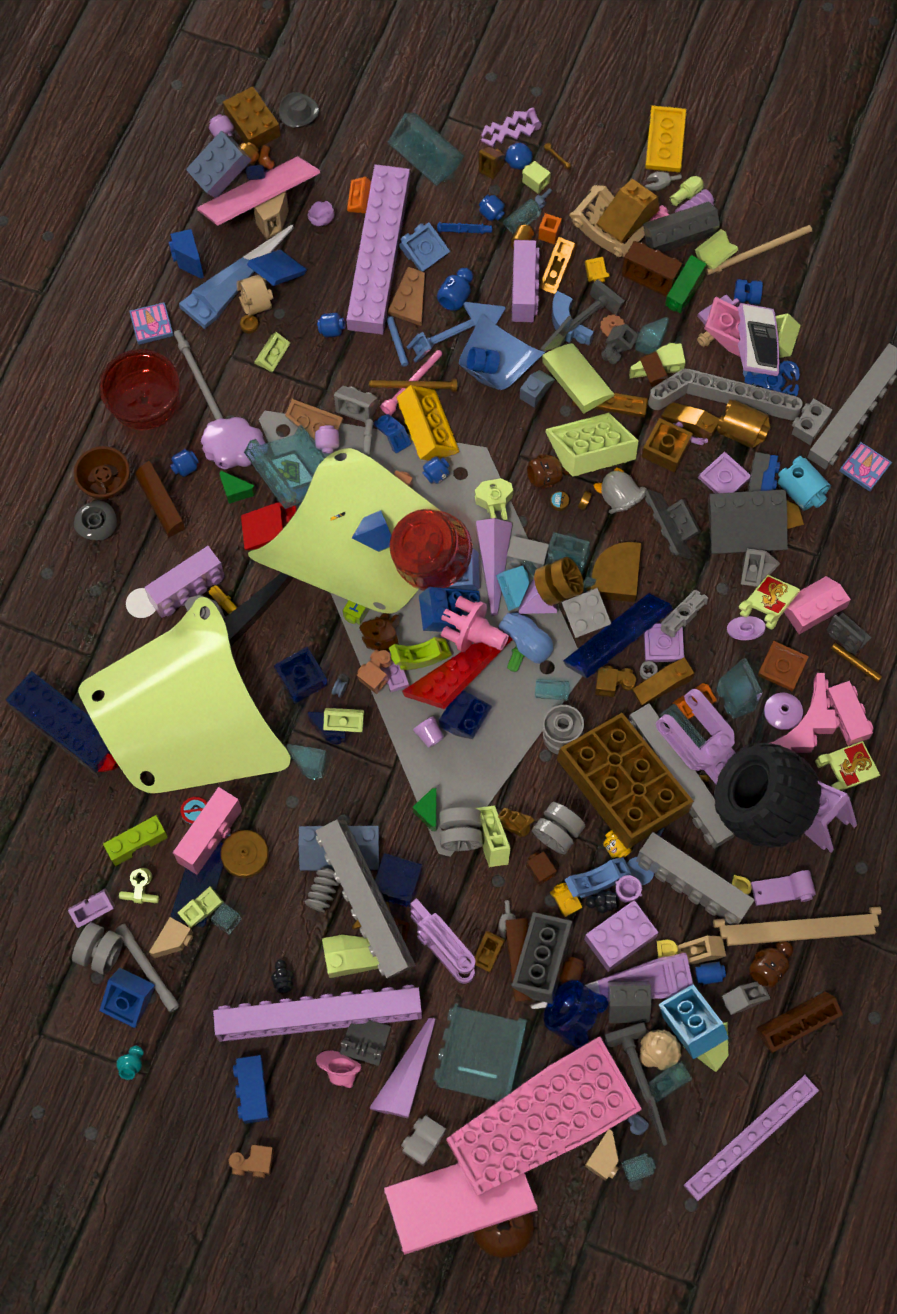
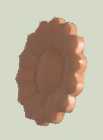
M608 315L601 321L600 329L605 336H609L613 327L625 323H623V319H620V316Z

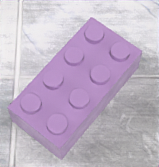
M514 240L512 322H533L534 315L538 313L539 248H536V241Z
M207 546L144 588L150 603L161 618L172 615L175 609L181 605L185 606L188 598L202 595L210 586L219 584L225 576L221 562L210 547Z

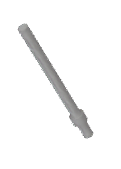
M176 330L174 335L179 343L178 348L184 354L215 419L223 418L191 354V347L188 341L184 339L180 330Z

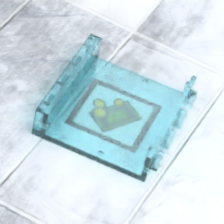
M299 425L294 435L260 445L256 439L250 440L244 451V454L285 509L302 503L318 465L326 458L321 450L316 448L315 442L302 425Z
M455 1003L454 1009L450 1008L447 1020L451 1021L449 1029L445 1028L443 1040L446 1041L445 1048H440L438 1060L441 1061L440 1069L436 1068L433 1080L437 1081L436 1087L500 1101L511 1093L527 1020L519 1018L516 1021L458 1007V1004Z

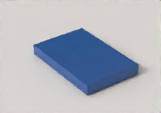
M281 249L250 259L247 264L248 267L273 286L305 275L307 270Z

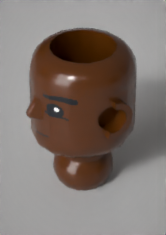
M537 455V458L530 460L527 465V475L530 483L534 487H541V489L552 487V485L559 483L563 474L571 475L562 466L558 458L553 455Z
M787 941L776 943L775 949L765 948L757 952L754 956L755 960L749 967L753 980L755 982L758 981V984L763 987H774L789 969L787 958L793 954L792 945Z

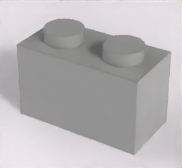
M512 536L506 563L512 567L523 565L528 570L535 572L536 569L545 565L549 544Z

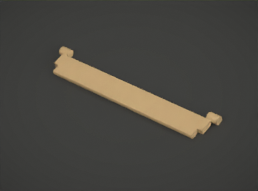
M870 907V914L726 926L724 919H714L713 925L714 928L719 927L721 939H727L728 946L875 934V927L879 926L877 915H881V907Z

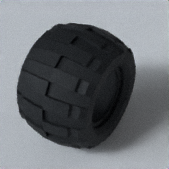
M756 743L752 746L749 744L741 748L736 754H733L721 770L714 791V806L716 813L721 818L720 820L736 837L755 846L784 847L789 842L794 843L800 839L802 834L806 830L808 831L813 824L821 804V785L818 784V776L811 765L798 753L772 743Z

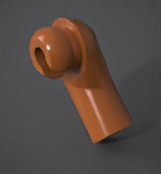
M263 145L258 162L262 167L271 170L274 167V161L268 156L270 148Z

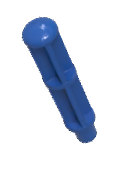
M439 222L437 230L439 233L465 232L483 234L492 233V226L483 225V223L480 225Z

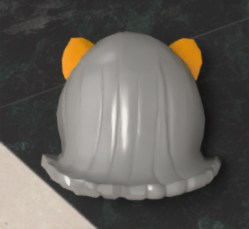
M616 468L608 473L602 483H595L593 485L594 489L602 494L606 503L612 507L609 510L610 514L625 511L635 506L646 496L644 491L647 490L643 486L639 488L632 477L624 473L620 468Z

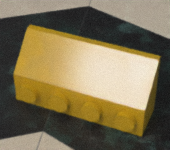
M410 385L396 397L420 459L429 461L434 456L441 459L460 452L435 390Z

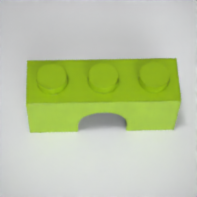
M155 815L103 843L113 864L117 866L132 858L133 852L146 845L152 847L168 837Z

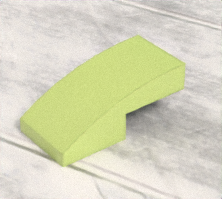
M209 887L195 900L192 899L178 914L192 928L215 911L224 901L212 887Z

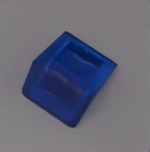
M263 165L246 167L248 180L265 178L266 168Z

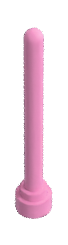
M437 350L409 381H419L442 356V351ZM401 388L392 399L385 400L380 405L381 410L385 414L391 416L396 411L398 403L396 397L406 388Z

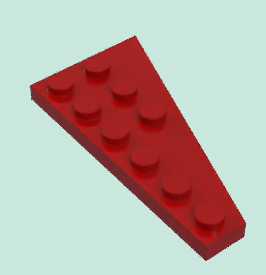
M510 636L505 647L513 640ZM482 642L474 643L465 652H460L402 690L407 698L445 709L502 650Z

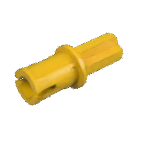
M215 585L210 588L209 594L228 615L237 609L231 601V597L226 596L218 586Z

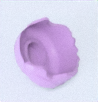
M328 201L316 202L308 211V219L316 226L327 225L334 218V209Z

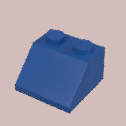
M189 229L170 234L172 241L169 242L173 262L177 261L180 269L200 279L204 278L192 230Z
M119 968L108 980L99 1011L136 1028L151 1000L155 984Z

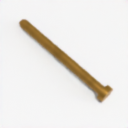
M451 379V382L369 381V387L408 388L410 385L428 389H451V392L457 391V379Z

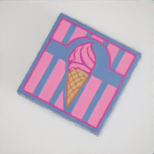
M165 302L130 311L138 345L173 336Z
M860 442L839 471L868 491H871L892 462Z

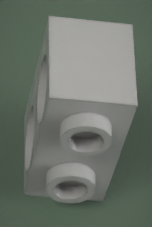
M815 399L810 404L806 403L801 411L803 413L800 418L797 416L792 424L794 427L792 435L811 445L830 418L832 409Z

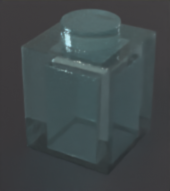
M222 903L211 920L214 925L230 935L241 920V917L235 910Z
M647 1153L622 1163L629 1184L652 1176L654 1174L653 1170L656 1169L652 1157L648 1158Z

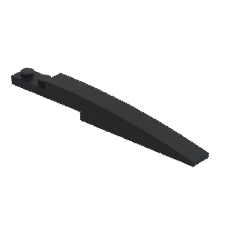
M280 573L223 619L230 647L263 615L294 577Z

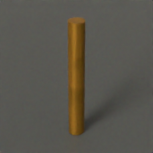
M834 643L831 647L833 651L877 683L882 678L880 674L837 643Z

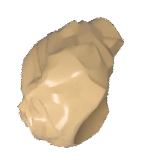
M652 1030L641 1040L639 1060L646 1067L654 1066L658 1067L659 1070L671 1069L680 1060L681 1045L669 1031Z

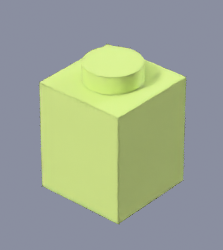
M535 161L530 166L527 165L522 172V182L538 194L550 183V172Z

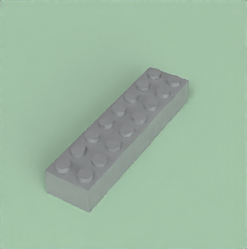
M335 820L315 830L318 844L320 847H324L326 851L325 859L329 865L333 866L335 870L333 875L337 883H341L344 889L342 894L347 902L350 901L352 905L351 913L355 920H359L362 926L360 927L361 934L365 939H368L370 943L369 950L372 956L378 959L380 973L389 978L416 966L347 822Z

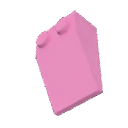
M715 297L704 329L729 352L740 357L738 348L740 341L738 307Z

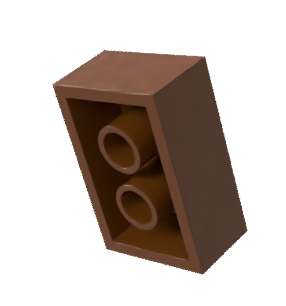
M633 241L624 257L621 276L667 297L681 273L682 263L676 258L664 255L659 250L647 247L644 243Z

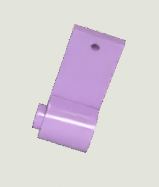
M809 870L795 872L787 877L751 882L756 906L801 899V902L812 900V896L816 895Z

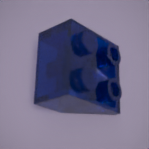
M463 690L445 709L439 719V727L455 736L474 739L492 709V705Z

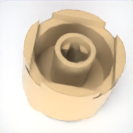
M260 275L237 281V291H241L239 299L248 316L272 308L270 301L273 299L272 292L266 288V280Z

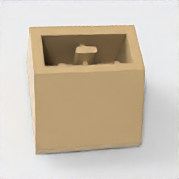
M286 191L254 207L256 224L266 239L283 230L289 211Z

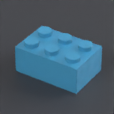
M694 984L658 1004L664 1020L693 1059L729 1039L723 1022Z

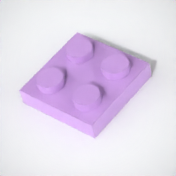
M723 452L698 478L715 494L734 493L750 480V474L726 452Z
M661 623L644 624L645 662H676L684 658L683 626L675 633V637H670L661 631Z

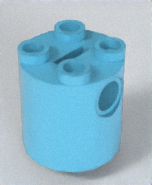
M798 456L792 462L793 465L790 468H784L778 474L780 477L778 484L786 490V493L803 511L811 508L813 505L819 508L828 499L825 494L829 491L831 485L806 458Z

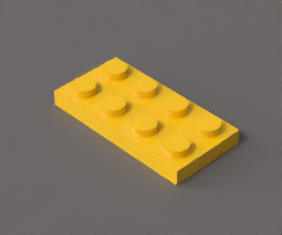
M661 106L651 107L645 169L680 172L686 109Z

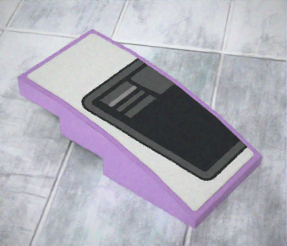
M740 303L738 307L740 323L738 325L740 341L738 348L743 370L778 376L779 342L774 309Z

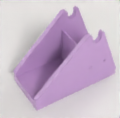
M818 781V784L821 785V804L813 824L804 833L821 849L825 850L827 847L829 852L832 853L834 848L827 825L835 816L845 825L851 823L853 828L857 826L847 793Z

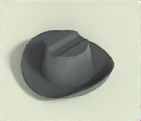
M299 92L286 95L281 100L279 106L280 118L289 127L306 126L314 121L319 112L317 103L309 96Z
M100 500L92 501L82 506L74 518V529L76 532L90 540H104L115 531L117 524L113 508L108 503Z

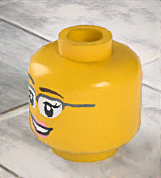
M612 830L605 835L607 839L603 845L612 858H624L632 852V847L626 849Z

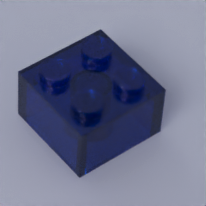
M308 647L274 665L276 675L294 704L328 686L326 676Z
M384 853L375 879L384 900L411 907L410 903L413 901L422 874V864Z

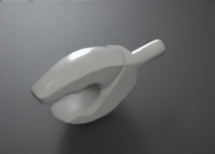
M655 172L649 175L646 180L657 181V183L648 184L644 187L651 191L661 190L669 186L671 181L682 179V176H669V173Z
M509 900L505 901V914L501 915L498 926L499 933L504 940L506 938L505 920L516 919L514 914H510Z

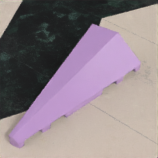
M496 518L476 521V532L491 616L498 615L501 588L496 575L505 571L512 529L511 522Z
M434 1018L427 1020L370 1106V1110L409 1119L435 1024Z

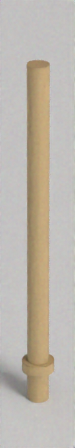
M810 225L729 258L713 270L706 268L705 272L707 275L722 272V269L810 233L812 228Z

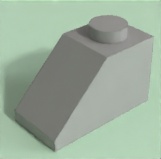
M758 981L739 986L722 996L725 1006L731 1015L771 999L766 988L758 984Z

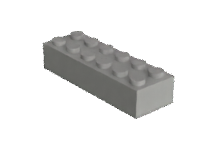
M653 832L639 851L636 861L642 869L652 871L658 880L662 882L667 881L676 892L685 893L689 896L688 899L695 904L700 903L706 907L705 910L713 916L718 915L724 919L726 925H739L755 900Z

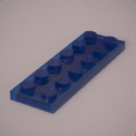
M648 593L612 621L610 625L606 626L564 659L565 666L588 678L604 664H607L610 659L622 652L629 644L636 641L644 632L651 629L654 624L665 618L673 610L671 604Z

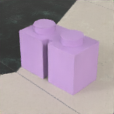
M106 888L90 896L89 902L85 899L69 908L68 912L77 928L114 909L115 905Z

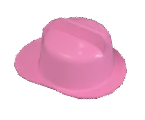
M324 1051L318 1054L316 1058L317 1065L328 1073L329 1080L334 1085L351 1088L356 1074L361 1070L360 1063L345 1055H341L337 1051Z

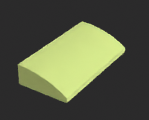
M573 343L560 346L543 354V364L584 414L614 396V393Z

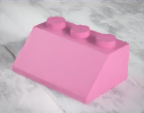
M825 576L800 590L784 613L798 634H801L847 608L851 599L839 583Z

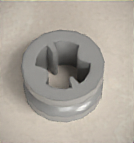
M652 661L644 662L640 668V676L647 680L657 673V665ZM645 667H646L647 669H649V668L651 667V668H652V674H651L650 672L646 674V673H645Z

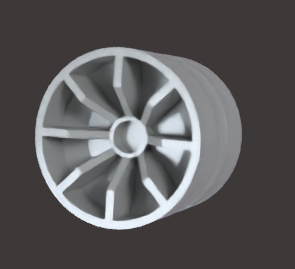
M555 706L543 718V740L546 747L555 754L559 753L562 746L584 735L583 717L572 706Z
M551 802L544 812L546 819L540 818L532 828V832L552 850L560 854H566L573 845L571 837L578 838L585 828V824L570 809L559 803Z
M459 807L446 809L439 813L440 828L445 829L440 833V847L442 849L468 851L482 846V832L476 829L481 826L480 810Z
M90 922L83 929L77 940L72 961L84 967H87L92 962L91 969L93 971L106 975L119 957L123 936L112 931H108L104 935L103 927Z

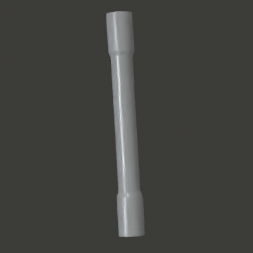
M126 924L115 929L116 933L123 936L124 945L127 946L149 981L155 984L154 988L168 1011L173 1012L180 1005L148 961Z

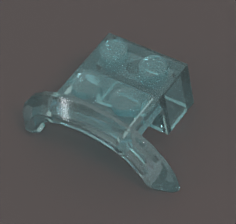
M553 532L548 546V558L545 565L552 564L554 561L564 557H569L576 563L582 575L590 554V542ZM524 560V566L534 576L537 568L533 565V562ZM587 577L583 581L584 589L592 587L596 579Z

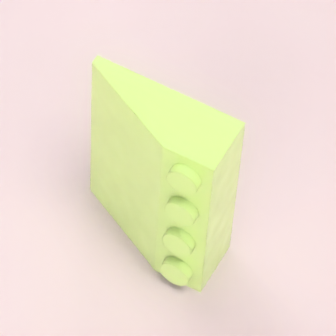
M610 413L546 429V434L562 466L572 476H578L636 459L638 440Z

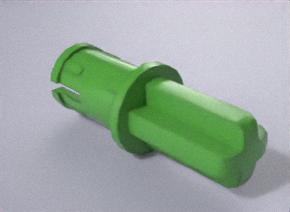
M515 646V649L511 651L512 656L507 665V669L512 672L518 671L521 661L525 657Z

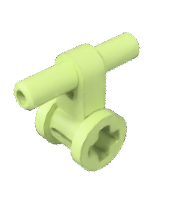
M147 868L134 870L130 875V881L135 886L134 893L121 891L119 899L132 900L134 903L143 904V902L158 903V895L145 894V886L152 880L151 871ZM141 874L142 877H145V880L141 881L138 875Z

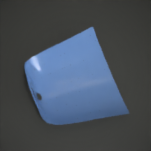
M481 314L461 354L459 364L479 382L489 387L503 390L512 385L545 352L518 340L490 321L484 314ZM472 347L499 352L500 363L495 374L483 373V371L476 372L467 368V356Z

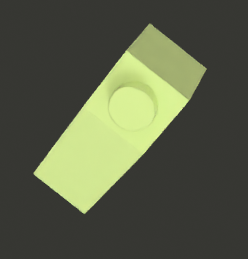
M670 343L656 350L666 374L679 372L684 369L685 358L682 344ZM641 361L631 366L630 378L647 376Z
M496 807L476 808L481 811V826L479 830L482 832V845L488 866L508 865L510 846L501 821L498 818Z

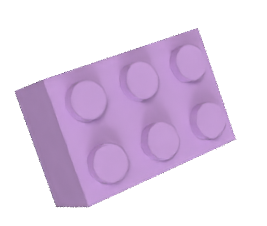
M634 900L588 932L584 940L609 972L654 940L659 932Z

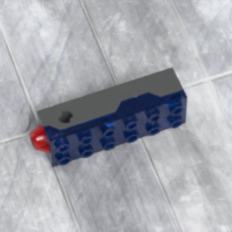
M31 671L6 698V702L11 710L98 778L104 771H113L119 766L104 743L91 717Z

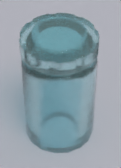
M536 679L535 698L563 699L567 701L569 698V681L564 683L563 681Z

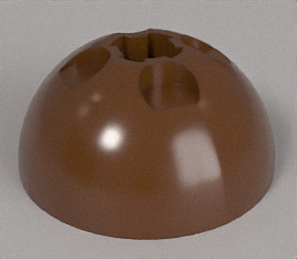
M99 446L87 450L79 457L74 467V479L77 486L83 493L95 499H108L118 495L127 485L130 475L126 457L117 449L107 446Z
M530 1212L474 1231V1239L479 1247L491 1256L498 1258L513 1257L521 1253L532 1239L534 1232L532 1213Z

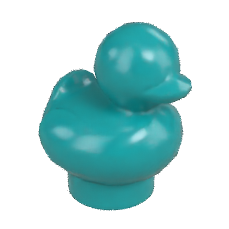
M131 1047L129 1054L121 1056L116 1061L117 1070L121 1078L131 1080L141 1070L142 1062L140 1058L144 1054L141 1047Z

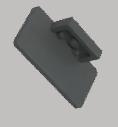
M649 489L644 491L646 495L645 500L654 511L653 516L662 527L661 533L670 543V551L680 557L692 558L693 555L686 541L701 531L686 501L681 499L668 507L661 493Z

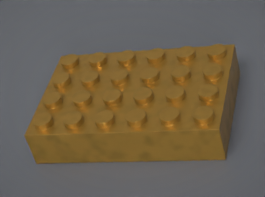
M623 713L562 746L559 750L557 761L626 849L647 838L652 832H657L687 814L694 802Z

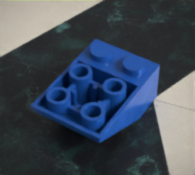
M428 587L419 595L423 631L442 632L446 626L453 630H458L456 626L441 620L442 615L450 618L449 615L444 614V611L449 609L460 616H467L468 612L455 607L456 601L459 596H462L474 603L480 602L479 591Z

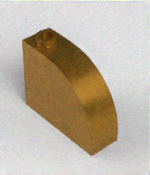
M623 542L606 549L595 562L592 579L587 581V591L598 588L602 599L635 602L641 543Z

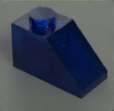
M308 711L309 722L326 741H329L331 744L346 743L347 731L323 730L324 713Z

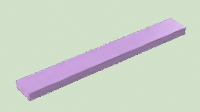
M804 1075L688 1180L684 1187L698 1202L819 1090Z

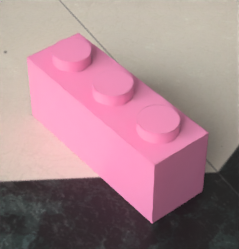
M850 681L830 687L826 691V698L830 699V707L832 710H835V715L839 717V727L848 746L867 740L873 734L872 723L869 720L867 721L865 708L862 703H859L855 686L851 685Z

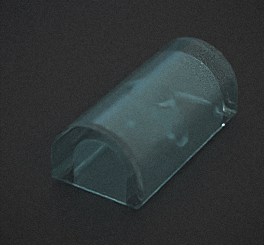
M529 199L504 219L503 224L515 234L519 225H528L541 214V209L533 199Z

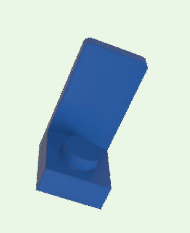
M389 414L383 415L373 422L374 426L387 436L395 453L411 445L404 426Z

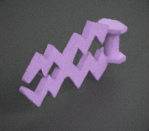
M534 108L528 109L527 112L514 111L513 118L507 117L503 125L492 122L491 127L486 125L481 135V141L493 147L496 140L502 144L506 135L516 140L521 132L531 136L534 130L541 128L542 124ZM528 117L533 123L532 125L527 123L526 127L518 123L515 131L508 128L509 124L516 126L519 118L526 121ZM495 129L500 131L499 135L494 133ZM487 133L493 135L491 140L484 139Z

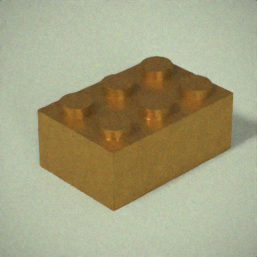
M253 86L223 101L225 115L229 118L244 143L249 142L259 148L281 136L279 123Z

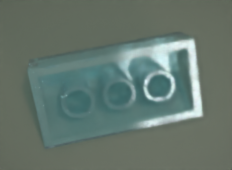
M404 113L388 140V143L435 185L440 184L453 173L464 157L462 153L416 113Z

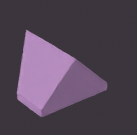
M533 580L525 592L518 611L519 614L557 613V606H549L542 600Z

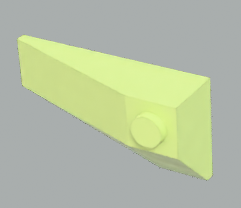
M349 935L322 938L329 978L378 969V959L372 956L369 950L370 943L367 938Z

